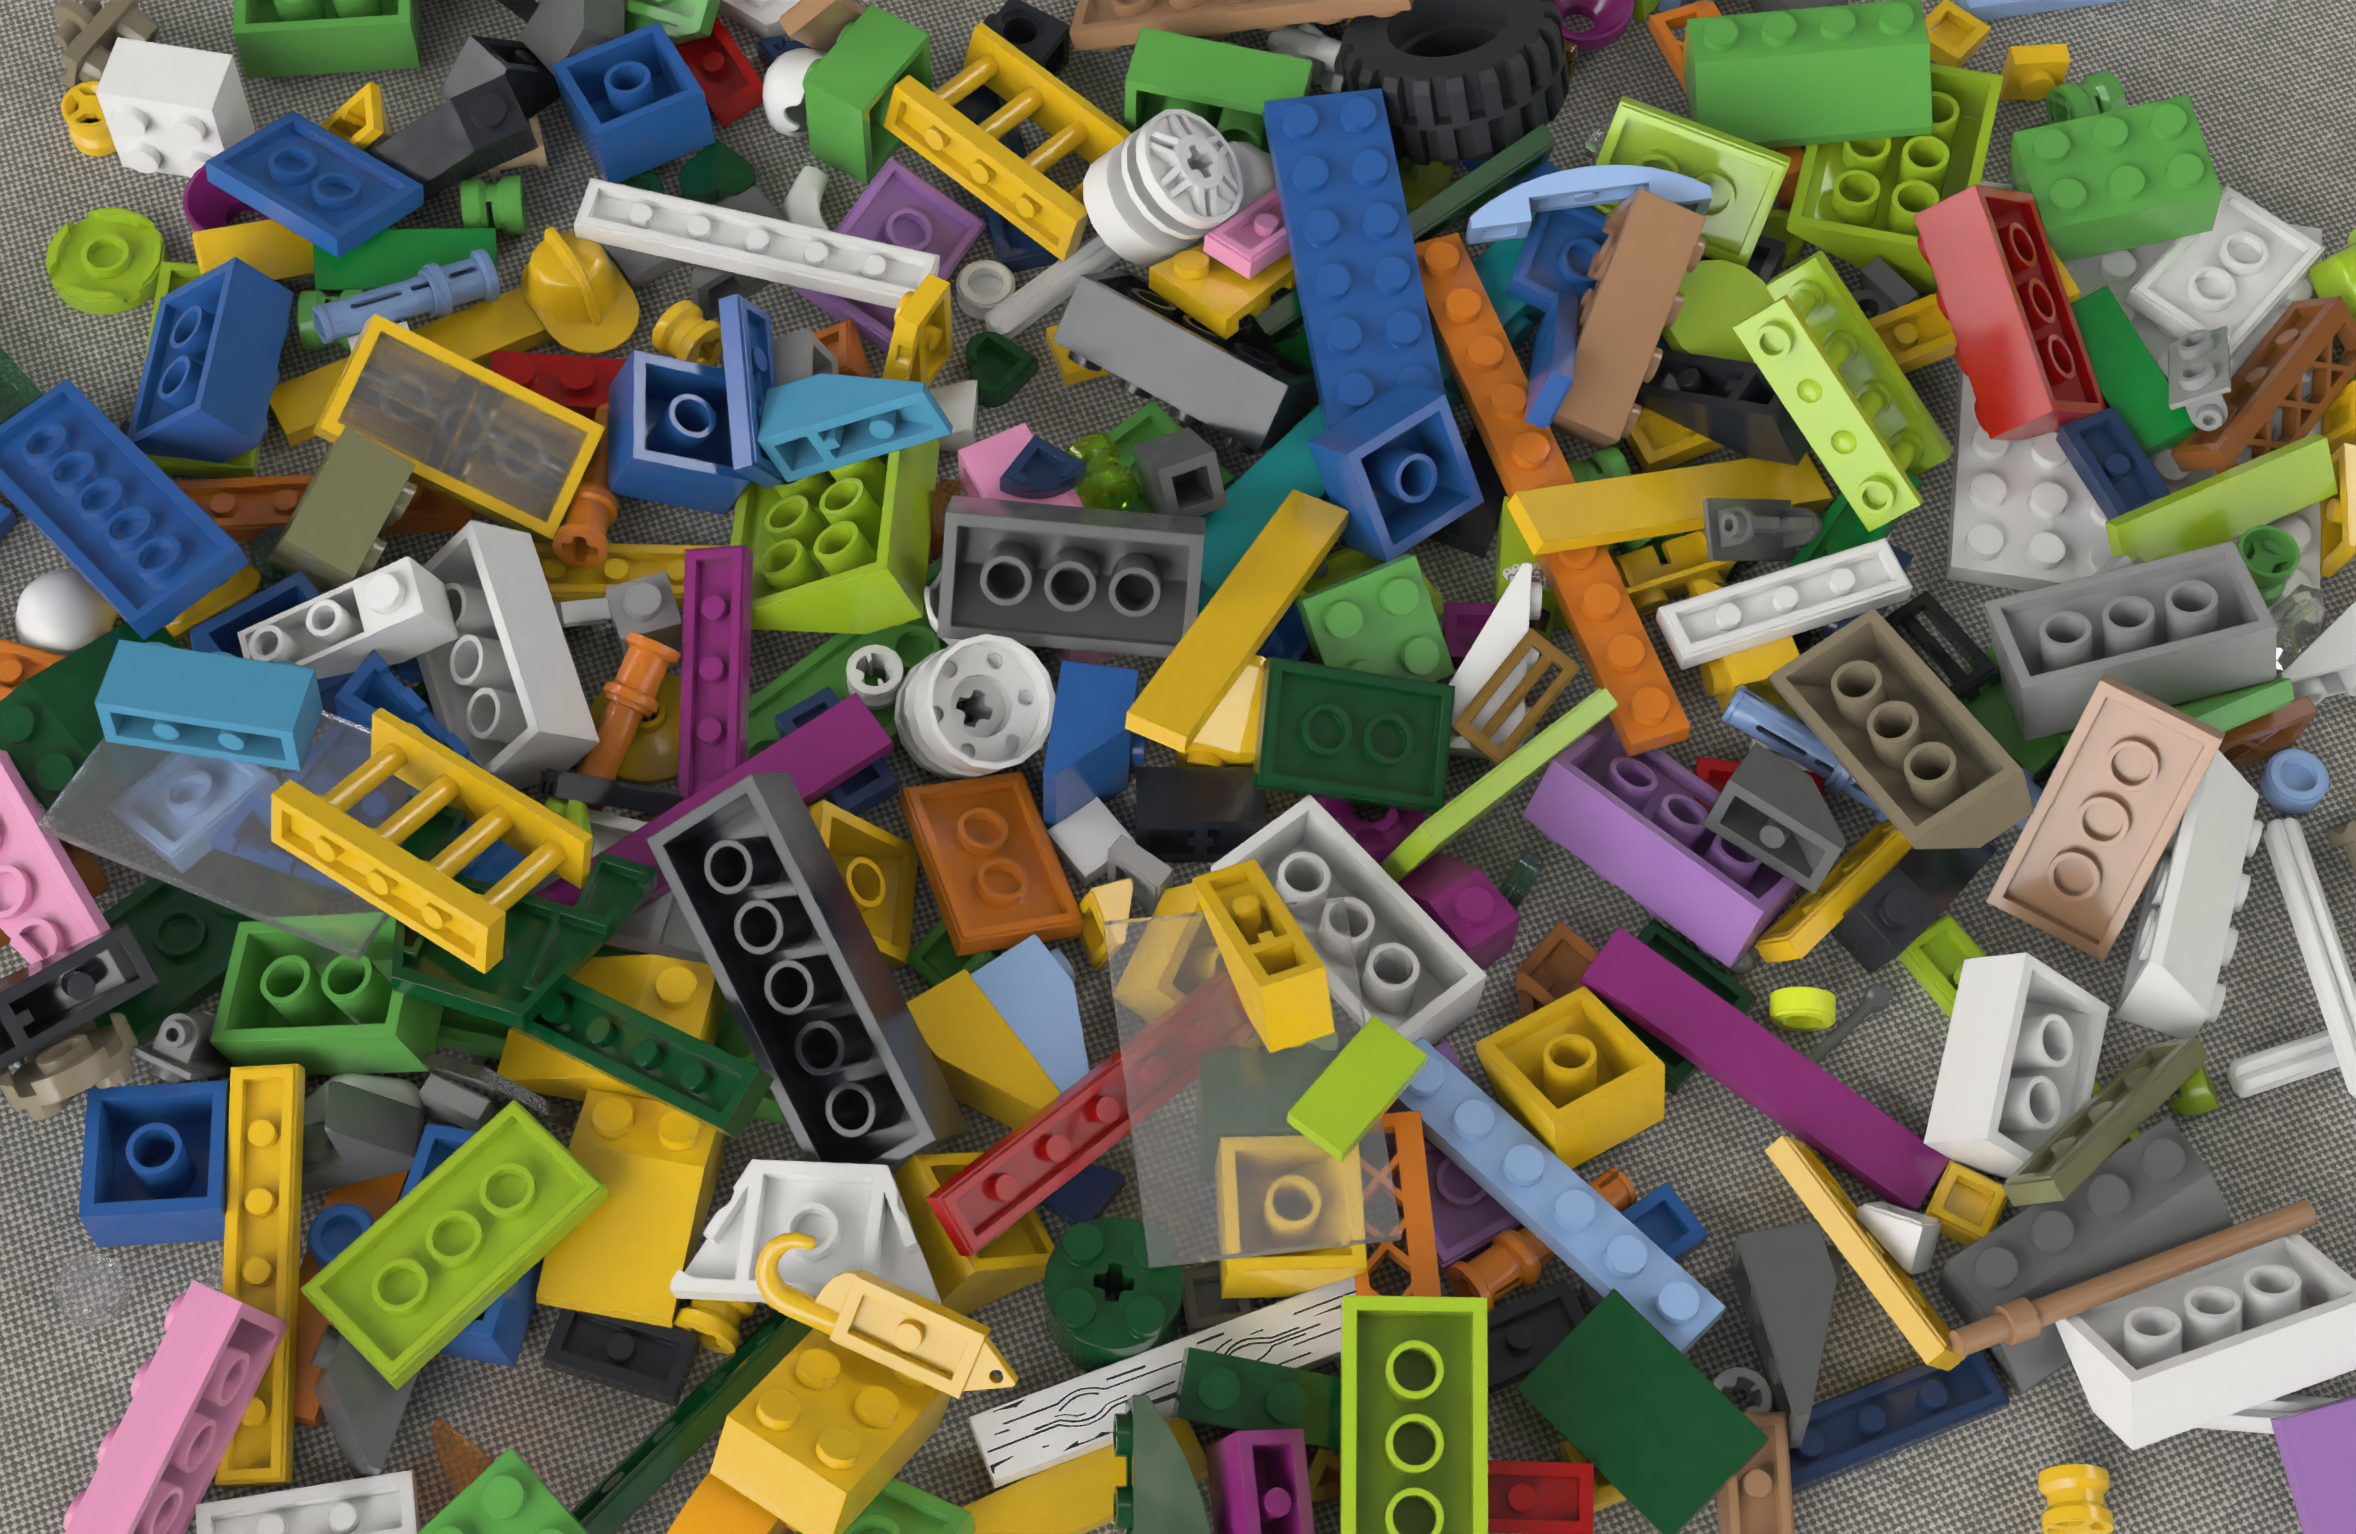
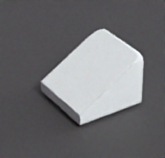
M966 380L931 390V394L953 425L951 435L937 439L940 442L939 451L958 452V450L974 444L978 410L977 380Z
M1884 1201L1864 1203L1862 1206H1858L1857 1218L1906 1272L1916 1274L1929 1270L1942 1223L1938 1222L1939 1219Z

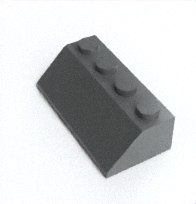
M952 496L945 514L937 637L964 640L989 634L1012 638L1021 645L1167 658L1197 619L1206 518Z
M2169 1117L2113 1152L2064 1201L2033 1204L1948 1259L1936 1285L1966 1325L1992 1316L1994 1308L2020 1297H2025L2029 1301L2038 1299L2231 1227L2233 1223L2212 1171ZM2055 1323L2042 1327L2038 1337L2020 1344L2009 1346L2002 1342L1985 1349L2019 1396L2071 1363Z

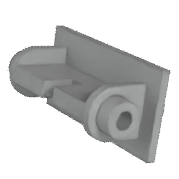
M2227 326L2211 331L2206 329L2195 330L2182 336L2178 341L2168 344L2169 407L2173 410L2185 406L2192 423L2204 431L2216 430L2226 422L2228 417V407L2222 395L2231 392L2230 344Z

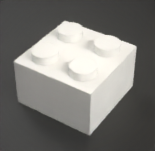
M117 37L97 87L96 95L122 167L132 168L142 173L159 172L191 178L198 169L206 164L205 161L255 133L254 123L233 55Z

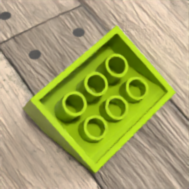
M1931 63L1933 121L1931 134L1807 145L1786 230L1860 269H1863L1879 256L1917 292L1936 293L1939 288L1931 265L1924 260L1918 248L1917 237L1920 232L1914 215L1975 184H1981L2004 75Z
M937 439L788 483L784 479L783 484L764 488L751 480L737 498L730 546L747 545L753 551L751 629L869 634L892 626L902 625L923 616V594L926 587L940 442Z

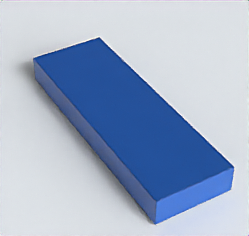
M1558 290L1532 340L1525 421L1542 429L1550 426L1574 382L1579 302L1577 297Z
M734 294L718 299L733 470L762 487L769 488L784 483V477L757 442L767 389L777 387L771 318L767 312L739 294Z

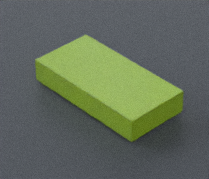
M1373 1015L1288 1111L1287 1123L1342 1163L1427 1064L1428 1055Z

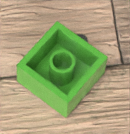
M873 4L856 21H850L844 26L837 43L823 59L818 58L811 63L803 78L802 86L805 91L807 112L806 125L808 127L811 155L866 185L870 183L888 159L904 143L883 127L894 85L906 76L911 75L932 91L930 37L928 33Z

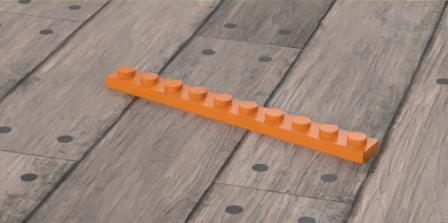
M1458 232L1414 244L1432 332L1509 499L1518 491L1576 483L1550 427L1546 426L1545 429H1542L1525 421L1529 382ZM1599 545L1535 555L1596 688L1601 690L1606 688L1619 704L1609 714V717L1627 756H1634L1687 740L1691 726L1606 546Z

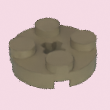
M109 1013L113 1025L98 1027L94 1019L24 1057L26 1063L17 1069L13 1075L9 1067L1 1070L0 1088L10 1106L14 1109H26L33 1121H40L60 1113L70 1104V1097L94 1085L98 1089H105L117 1085L131 1076L135 1071V1067L130 1059L132 1056L130 1052L133 1046H138V1040L126 1017L121 1013Z

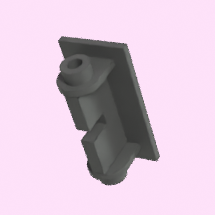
M1702 499L1709 561L1792 562L1796 557V547L1811 543L1820 535L1822 530L1821 519L1811 509H1792L1791 500Z
M217 1010L207 1011L206 1014L203 1012L172 1014L163 1021L154 1044L133 1046L130 1052L153 1063L151 1072L159 1078L172 1083H189L194 1079L201 1078L219 1081L223 1075L231 1073V1067H235L210 1043Z

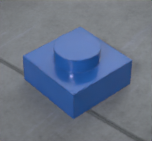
M1667 1182L1621 1212L1624 1217L1676 1263L1702 1247L1709 1236V1233Z

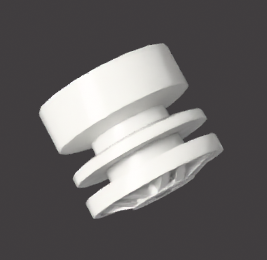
M1166 109L1090 165L1083 180V197L1091 224L1104 243L1124 260L1142 267H1149L1175 256L1234 215L1243 198V180L1233 150L1217 129L1203 117L1184 109Z
M983 634L960 640L945 649L932 653L911 668L897 691L894 720L901 744L917 765L939 778L962 780L985 776L1021 764L1039 750L1051 729L1056 697L1049 672L1033 651L1012 638ZM961 701L966 702L964 711L968 715L973 716L972 722L964 724L965 713L956 709L957 703Z

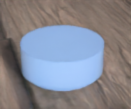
M2285 749L2273 755L2260 777V788L2265 799L2276 809L2288 814L2310 812L2317 807L2329 787V774L2324 764L2313 754L2300 749Z

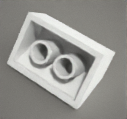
M2027 952L1964 959L1924 1144L1971 1170L2008 1179L2091 1099L2110 1006Z

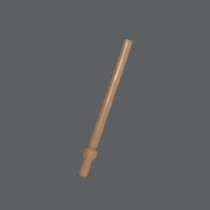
M2300 1200L2038 1299L2029 1301L2025 1297L2017 1298L1996 1306L1993 1315L1950 1331V1344L1959 1357H1965L2002 1342L2009 1346L2020 1344L2038 1337L2041 1328L2313 1226L2317 1221L2316 1212L2310 1202Z

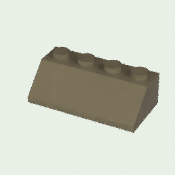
M1874 607L1768 676L1770 684L1914 849L1980 848L2034 813L2023 769Z

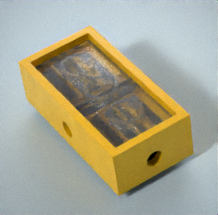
M374 314L365 322L313 434L333 443L343 429L348 427L416 464L408 478L409 480L513 530L530 533L532 539L538 542L553 540L605 427L398 324Z

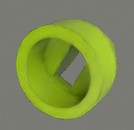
M2204 1064L2176 1090H2180L2182 1096L2170 1101L2168 1104L2178 1114L2186 1116L2201 1115L2220 1108L2214 1086Z

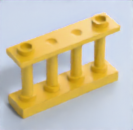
M982 22L974 27L963 70L934 92L911 75L906 76L894 85L883 126L1063 262L1078 250L1089 218L1084 204L1083 182L1067 193L1044 176L1043 173L1071 151H1074L1092 164L1132 134ZM984 84L1008 103L982 123L976 125L953 106ZM1028 117L1053 136L1022 159L998 140Z
M381 707L372 714L371 758L325 795L313 794L291 779L271 793L272 842L484 974L503 959L507 910L551 872L579 889L585 886L590 875L593 835L583 830L573 820L563 818L424 734L416 725L401 720ZM392 775L421 791L376 829L367 827L346 814L348 810ZM445 806L465 811L467 820L473 823L470 828L430 861L420 860L398 846ZM498 839L527 856L484 895L475 894L452 879Z

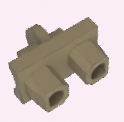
M61 0L55 6L53 15L60 28L53 35V39L57 44L66 48L62 53V60L66 65V69L59 77L61 83L71 89L82 81L100 82L111 54L110 50L114 46L117 37L153 43L157 41L159 26L148 15L138 9L139 0H109L103 8L98 0H84L82 4L73 0Z

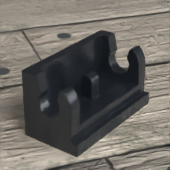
M1136 767V844L1162 862H1217L1267 826L1265 789L1252 788L1254 767Z

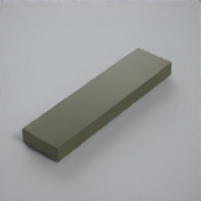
M2191 1037L2146 1045L2005 1181L2006 1183L2002 1187L2013 1207L2064 1201L2209 1058L2199 1038L2193 1039Z

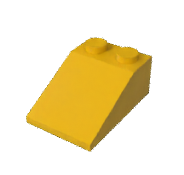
M655 954L592 957L572 978L712 1046L714 1045L725 1004V996L707 963ZM509 1029L494 1080L496 1086L578 1101L585 1100L588 1088L652 1099Z
M588 1088L570 1141L569 1151L607 1187L610 1197L545 1255L536 1293V1301L538 1304L673 1328V1322L681 1299L676 1298L670 1291L671 1279L678 1269L685 1272L695 1256L724 1161L723 1133L654 1099Z

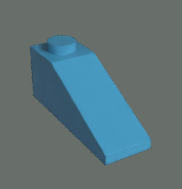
M820 373L767 389L757 442L788 483L951 435L953 425L923 382Z

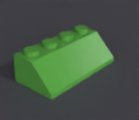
M1892 0L1686 20L1682 67L1691 118L1694 122L1767 149L1932 133L1930 41L1920 0Z

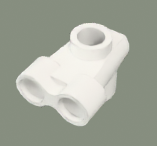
M1302 23L1297 29L1286 26L1283 29L1271 32L1267 41L1270 52L1285 53L1297 58L1312 60L1311 81L1322 85L1323 90L1332 94L1347 92L1340 56L1342 41L1325 36L1318 28L1308 23Z

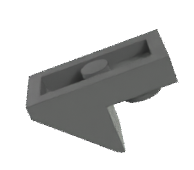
M330 1082L325 1121L304 1126L302 1195L411 1170L424 1131V1115L420 1108L342 1082Z

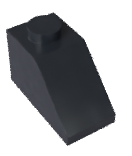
M469 35L438 93L447 101L456 95L505 74L526 120H529V118H532L561 97L555 76L523 42Z

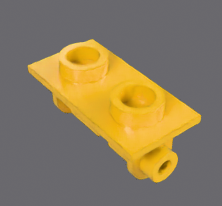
M1705 529L1664 541L1661 547L1668 564L1662 566L1653 545L1611 558L1638 616L1653 613L1659 607L1666 606L1669 602L1668 599L1689 593L1693 581L1706 579L1723 587L1725 585V578L1737 562L1708 560Z

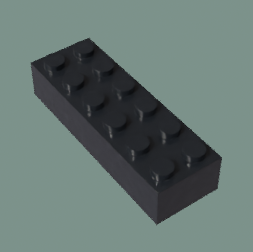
M789 772L750 774L646 839L759 1067L774 1078L770 1089L807 1162L888 1165L894 1174L914 1155L929 1154L970 1131Z

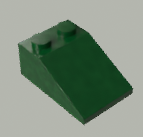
M125 622L26 679L0 701V750L7 751L28 789L54 820L80 831L85 830L105 813L111 805L175 753L106 742L94 703L119 639L140 643L161 642L173 648L184 649L166 626L143 640Z

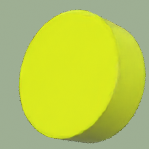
M1787 987L1775 990L1770 994L1769 1019L1777 1027L1791 1031L1811 1032L1827 1029L1836 1022V996L1829 991L1813 987Z

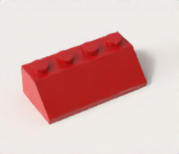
M1975 184L1915 214L1914 218L1920 232L1917 237L1918 248L1924 260L1931 265L1939 288L1936 292L1937 304L1944 317L1950 321L1958 344L1955 347L1956 360L1961 370L1970 379L1976 397L1974 412L1978 423L1988 433L1991 440L2020 441L2058 431L2062 425L2106 410V405L2033 195Z

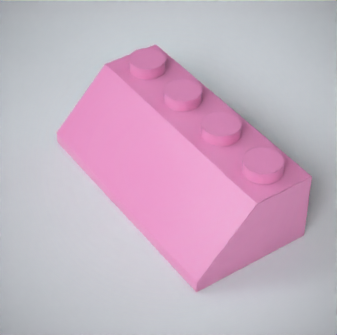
M193 1280L187 1292L180 1294L170 1306L164 1322L166 1334L154 1358L145 1361L135 1375L131 1386V1396L133 1399L121 1423L113 1426L104 1437L97 1454L99 1466L87 1490L80 1492L74 1498L65 1514L63 1528L66 1530L65 1534H185L196 1513L195 1505L201 1503L289 1323Z

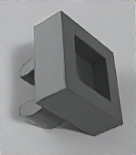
M1879 256L1860 270V290L1852 294L1862 311H1872L1876 316L1919 300V293Z

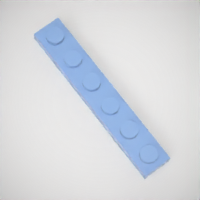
M1421 1037L1414 1045L1428 1055L1427 1064L1391 1106L1397 1112L1420 1110L1423 1135L1600 1295L1605 1298L1615 1288L1684 1355L1722 1317L1726 1306Z

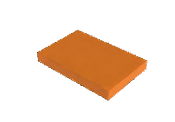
M1023 771L902 788L899 804L957 956L1012 948L1033 934H1036L1042 942L1080 936L1084 925L1083 918Z

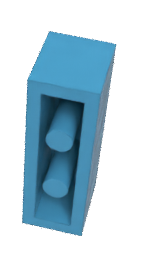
M120 639L94 702L106 742L296 771L302 770L323 710L315 669L301 667L287 661L272 663L239 658L220 651L206 653L173 648L161 642L140 643Z

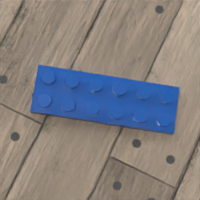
M1382 89L1265 101L1262 114L1325 430L1404 382L1445 394Z
M68 379L0 425V491L143 640L160 628L170 624L179 614L212 590L225 584L231 576L250 563L240 546Z

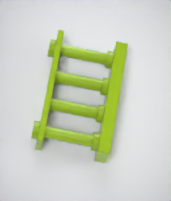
M1821 249L1772 278L1766 285V288L1775 301L1738 322L1733 327V330L1868 532H1871L1922 504V497L1905 472L1907 471L1917 476L1949 459L1954 449Z

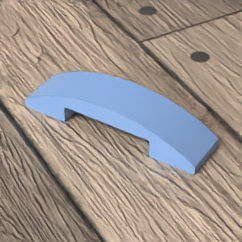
M1597 165L1562 170L1522 183L1481 207L1470 216L1466 232L1467 243L1469 245L1524 238L1528 236L1531 226V213L1623 202L1640 188L1700 215H1705L1713 198L1711 186L1694 178L1653 167Z

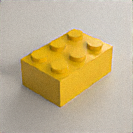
M814 1328L727 1415L710 1473L803 1534H843L940 1427L951 1395L829 1340L830 1335Z

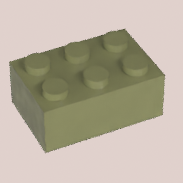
M345 427L325 453L266 561L291 575L302 570L313 586L325 593L371 573L387 544L386 541L377 537L378 533L384 535L387 529L393 526L396 519L399 520L418 487L407 481L416 464Z

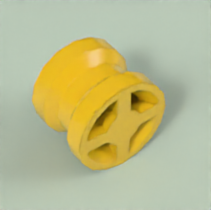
M89 81L76 85L64 95L61 110L63 118L69 126L70 136L76 148L87 155L100 157L112 154L117 150L96 95L99 82Z
M691 300L679 301L667 309L658 320L652 333V345L663 355H674L679 360L713 366L723 353L721 325L715 320L706 321L703 318V311Z
M692 1299L688 1307L679 1309L673 1326L699 1334L700 1347L716 1353L729 1355L735 1353L742 1338L738 1330L742 1320L752 1317L758 1302Z
M2066 1464L2049 1467L2040 1471L2037 1475L2038 1489L2047 1498V1510L2041 1515V1526L2044 1534H2110L2114 1530L2113 1514L2105 1507L2104 1495L2111 1488L2108 1470L2089 1464Z

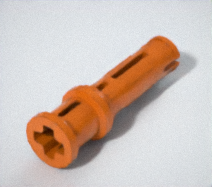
M609 403L603 404L596 409L594 420L596 423L604 426L605 429L566 510L564 525L556 531L552 543L553 551L561 561L578 568H593L600 566L606 560L610 547L606 538L607 529L616 522L619 512L616 497L608 489Z
M628 631L624 641L629 647L614 681H606L603 687L605 692L603 698L608 700V703L596 727L600 742L583 757L577 771L578 774L612 780L616 779L643 716L650 718L652 712L656 713L659 703L655 697L668 667L670 664L678 663L681 653L653 639ZM586 802L588 809L602 812L604 805Z
M1616 1167L1608 1168L1603 1174L1588 1184L1620 1213L1637 1202V1195L1632 1183L1624 1173L1619 1175ZM1526 1227L1518 1232L1515 1230H1502L1492 1238V1246L1468 1263L1457 1261L1447 1269V1277L1456 1297H1487V1313L1494 1311V1303L1516 1287L1529 1288L1536 1283L1542 1274V1266L1557 1255Z

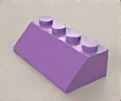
M1610 717L1552 760L1522 815L1538 827L1548 840L1568 849L1591 866L1592 870L1600 878L1617 885L1643 904L1649 914L1669 923L1695 942L1701 952L1711 958L1718 959L1729 968L1756 943V940L1773 924L1802 887L1703 826L1708 813L1702 805L1694 800V796L1713 808L1721 793L1658 748L1628 757Z

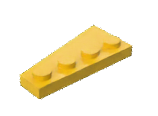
M1204 243L1189 250L1181 251L1175 256L1149 267V288L1225 340L1239 331V320L1246 314L1257 317L1262 311L1270 307L1271 295L1281 287L1292 290L1296 286L1290 252L1251 279H1247L1203 252Z

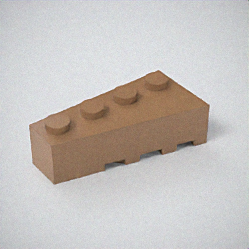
M1642 188L1638 189L1607 214L1602 232L1609 234L1600 252L1594 254L1587 273V277L1596 280L1597 283L1594 290L1589 288L1579 303L1574 382L1549 427L1600 449H1605L1618 442L1620 437L1627 439L1630 436L1641 411V406L1634 403L1642 382L1648 384L1652 380L1662 358L1663 350L1657 348L1656 345L1663 327L1670 328L1682 308L1685 295L1678 292L1685 271L1693 272L1704 252L1706 239L1699 235L1707 217Z

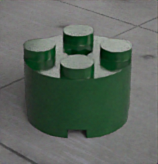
M1104 1217L1088 1222H1078L1071 1225L1065 1231L1063 1238L1052 1251L1046 1265L1044 1275V1316L1047 1331L1053 1342L1055 1341L1058 1347L1068 1356V1360L1079 1369L1090 1373L1175 1340L1181 1320L1184 1280L1182 1267L1170 1238L1161 1230L1153 1229L1142 1222L1123 1217ZM1108 1292L1121 1293L1118 1302L1107 1301L1105 1297Z

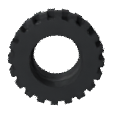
M1413 0L1411 10L1401 11L1390 17L1381 18L1366 15L1351 19L1342 37L1343 42L1340 46V56L1347 92L1382 89L1396 160L1399 161L1406 157L1413 164L1429 166L1430 162H1442L1444 166L1460 165V160L1476 158V162L1490 159L1493 157V153L1508 148L1543 123L1547 126L1549 121H1554L1569 93L1570 80L1560 12L1556 7L1555 0Z

